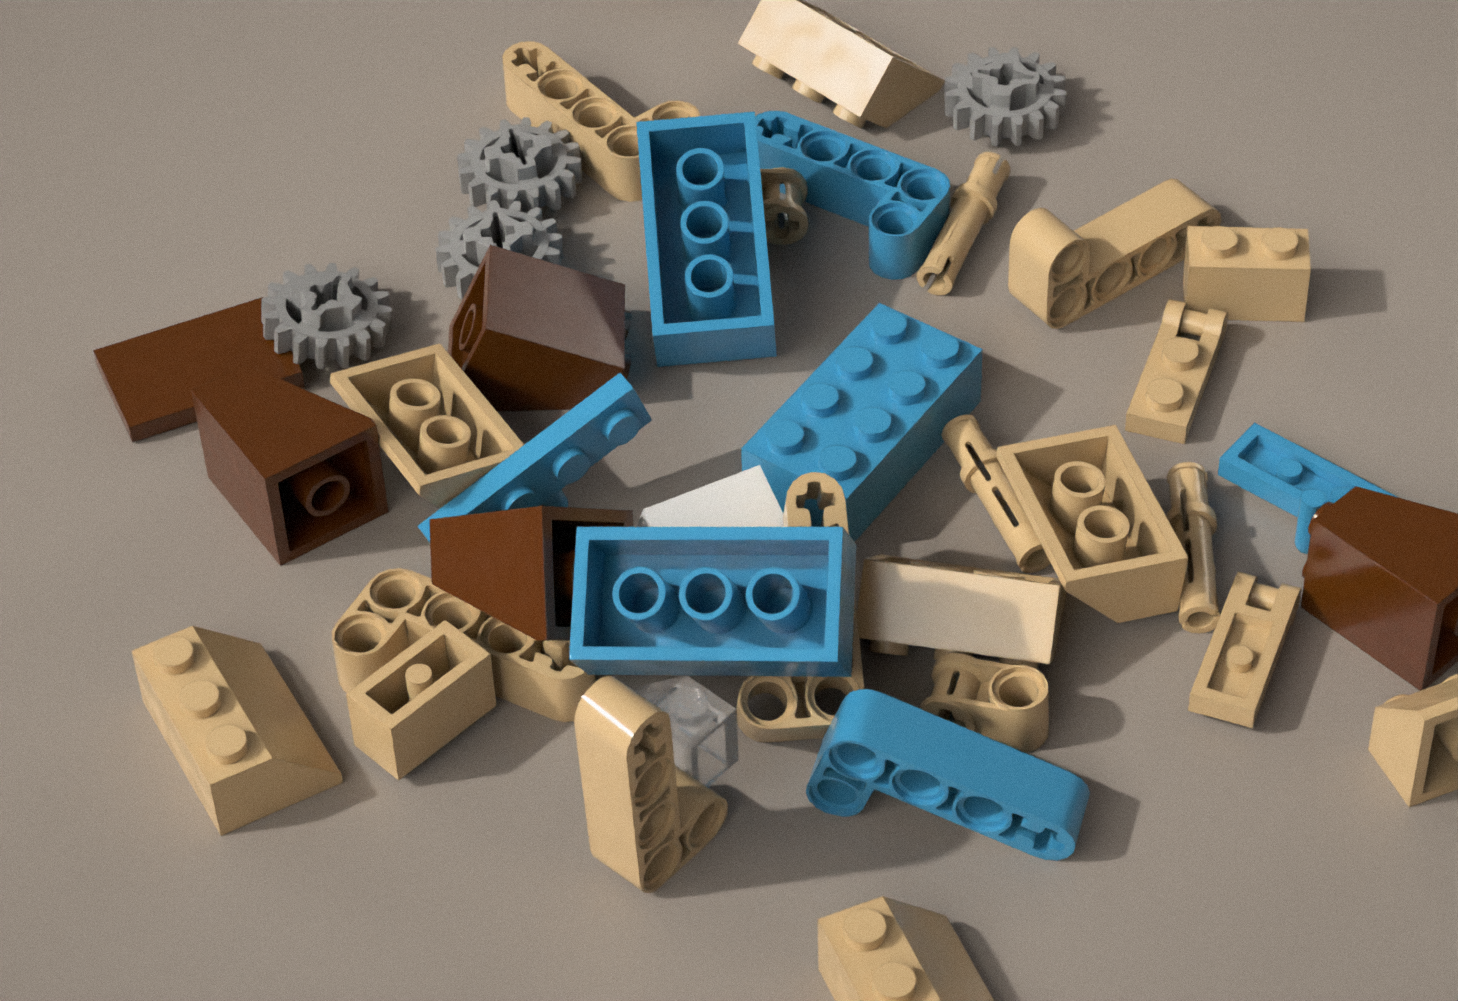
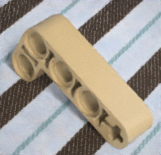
M526 41L516 43L507 48L502 55L508 108L521 120L524 117H529L532 127L538 128L545 121L552 122L553 134L565 129L569 131L570 143H578L580 147L582 171L619 200L628 202L642 200L636 122L700 116L699 110L694 105L675 100L661 103L633 117L551 49L538 42Z
M1173 178L1156 185L1074 231L1046 208L1031 210L1016 224L1011 234L1008 273L1009 292L1053 329L1062 328L1185 260L1188 226H1220L1221 214L1180 180Z
M811 472L801 475L792 482L786 495L783 527H812L810 512L804 508L805 500L815 499L817 500L818 508L824 510L820 527H843L849 534L845 496L842 487L834 478L825 473ZM855 597L851 677H748L739 689L735 714L738 727L745 736L756 742L765 743L824 738L835 715H828L822 712L816 705L815 695L826 688L839 689L846 696L852 691L864 689ZM769 693L779 698L783 703L785 711L777 719L771 721L760 720L749 710V700L755 695Z
M402 568L388 569L372 578L337 621L332 630V645L338 681L346 693L444 620H447L491 654L495 696L553 720L571 722L574 721L575 712L581 698L591 685L596 682L595 675H588L569 660L570 641H537L432 585L431 578Z
M609 675L597 680L585 692L577 706L574 718L590 851L593 857L642 892L649 894L659 889L717 835L727 816L728 804L726 799L675 765L671 720L668 713L617 678Z

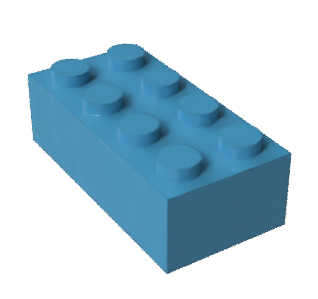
M755 111L636 122L652 334L657 367L777 357Z
M879 303L741 448L742 471L758 465L761 466L783 514L787 491L794 480L803 474L811 472L825 473L831 476L843 489L849 536L855 542L944 443L941 434L945 425L960 415H969L981 402L983 349ZM805 500L804 508L810 512L811 526L820 527L824 510L818 508L817 500Z
M577 527L569 660L588 675L851 677L856 543L843 527Z

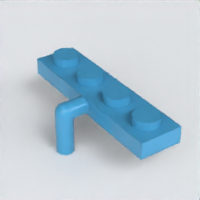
M619 373L417 527L430 543L429 519L540 505L568 507V499L562 488L582 478L591 466L616 447L632 440L638 431L651 422L652 419L634 388Z
M1255 422L1219 459L1218 475L1298 517L1295 546L1304 554H1308L1311 535L1308 533L1310 521L1316 511L1325 503H1335L1355 486L1397 497Z

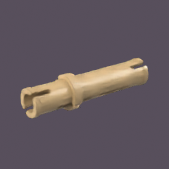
M983 152L979 154L966 183L956 188L951 197L952 210L924 264L917 272V281L922 288L927 284L931 274L935 273V277L927 290L930 294L946 295L951 291L954 286V280L982 225L988 223L997 210L996 197L1011 172V167L1005 159L1001 162L996 174L993 173V169L1000 158V155L997 153Z
M965 414L953 418L945 425L941 436L946 445L950 447L961 467L960 478L964 486L971 493L978 495L995 527L1015 556L1021 571L1024 573H1035L1045 569L1051 562L996 457L997 450L992 448L980 429L979 422L973 415ZM979 460L984 464L991 476V480L988 481L978 465ZM999 490L1001 496H997L994 491ZM1006 505L1010 507L1011 511L1013 512L1014 516L1019 522V525L1017 527H1015L1014 523L1012 522L1011 518L1006 512Z
M1183 462L1173 466L1167 473L1171 509L1167 512L1166 517L1189 557L1179 602V623H1182L1184 630L1200 634L1214 630L1221 615L1218 608L1216 568L1212 544V535L1215 534L1217 529V518L1215 510L1209 505L1208 474L1205 472V468L1195 462Z

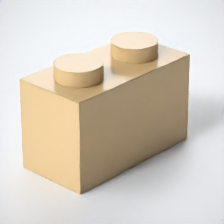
M1188 226L1183 271L1184 302L1188 304L1187 309L1208 313L1210 308L1227 311L1228 320L1304 322L1311 273L1308 229Z
M444 620L346 693L354 745L399 781L496 706L491 654L447 620Z

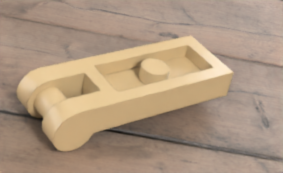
M1172 299L1167 301L1161 326L1126 413L1125 431L1185 444L1225 336L1228 322L1227 311L1210 308L1208 313L1187 309L1188 304L1186 302ZM1182 333L1200 336V340L1196 341L1180 336Z
M1238 571L1191 689L1188 711L1253 728L1290 625L1295 620L1302 588L1282 583L1280 588L1257 583V576Z

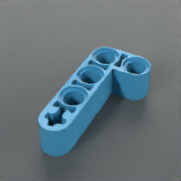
M778 110L766 111L755 116L760 169L784 167L801 173L806 179L808 190L804 202L868 226L869 267L873 273L882 278L897 280L910 277L919 270L950 214V180L943 172L787 112ZM782 183L780 184V192L785 194V184Z
M871 689L852 691L842 701L824 735L806 787L808 800L816 808L827 814L842 817L857 815L863 810L875 789L1045 860H1061L1068 858L1074 853L1090 796L1088 785L1080 777L1067 770Z

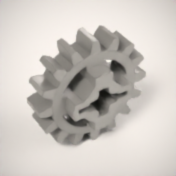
M991 47L988 50V57L981 58L972 52L968 54L967 65L954 63L952 66V76L945 77V115L953 117V128L956 130L970 127V139L974 141L983 135H988L991 137V144L993 146H998L1002 139L1009 138L1015 146H1019L1022 144V136L1027 134L1036 140H1040L1043 138V127L1055 130L1058 127L1059 116L1065 115V76L1056 75V64L1054 62L1039 65V53L1034 52L1026 58L1021 57L1017 47H1012L1008 53H1001V55L995 47Z
M524 117L520 125H511L506 119L500 120V130L495 132L483 126L479 129L480 141L466 139L464 141L465 153H460L457 156L461 193L469 194L471 206L477 207L486 203L487 210L489 209L490 201L495 200L500 205V208L509 209L514 201L521 202V212H528L531 209L540 208L545 205L554 210L561 209L560 196L574 198L576 195L575 184L582 183L583 179L580 147L578 143H570L569 131L565 129L553 134L552 122L545 121L538 128L532 127L529 117Z
M496 200L490 201L489 209L481 212L474 206L467 207L468 218L466 220L452 216L449 219L450 231H439L438 233L439 247L435 248L438 272L442 273L443 285L446 288L457 286V294L460 299H463L490 245L561 266V259L564 258L562 234L557 233V224L554 218L543 220L542 209L538 207L531 209L527 213L521 212V202L514 201L509 209L500 208Z
M329 263L326 271L317 272L314 266L305 264L304 275L298 276L288 270L283 272V284L270 282L268 285V297L262 298L261 323H263L264 339L274 340V351L277 354L292 350L293 363L298 365L307 358L316 360L317 369H324L328 360L336 359L338 364L345 368L349 367V356L352 355L367 361L371 358V347L383 349L386 333H391L392 308L389 307L388 291H378V279L375 277L363 281L359 280V269L355 267L344 273L337 271L336 263Z

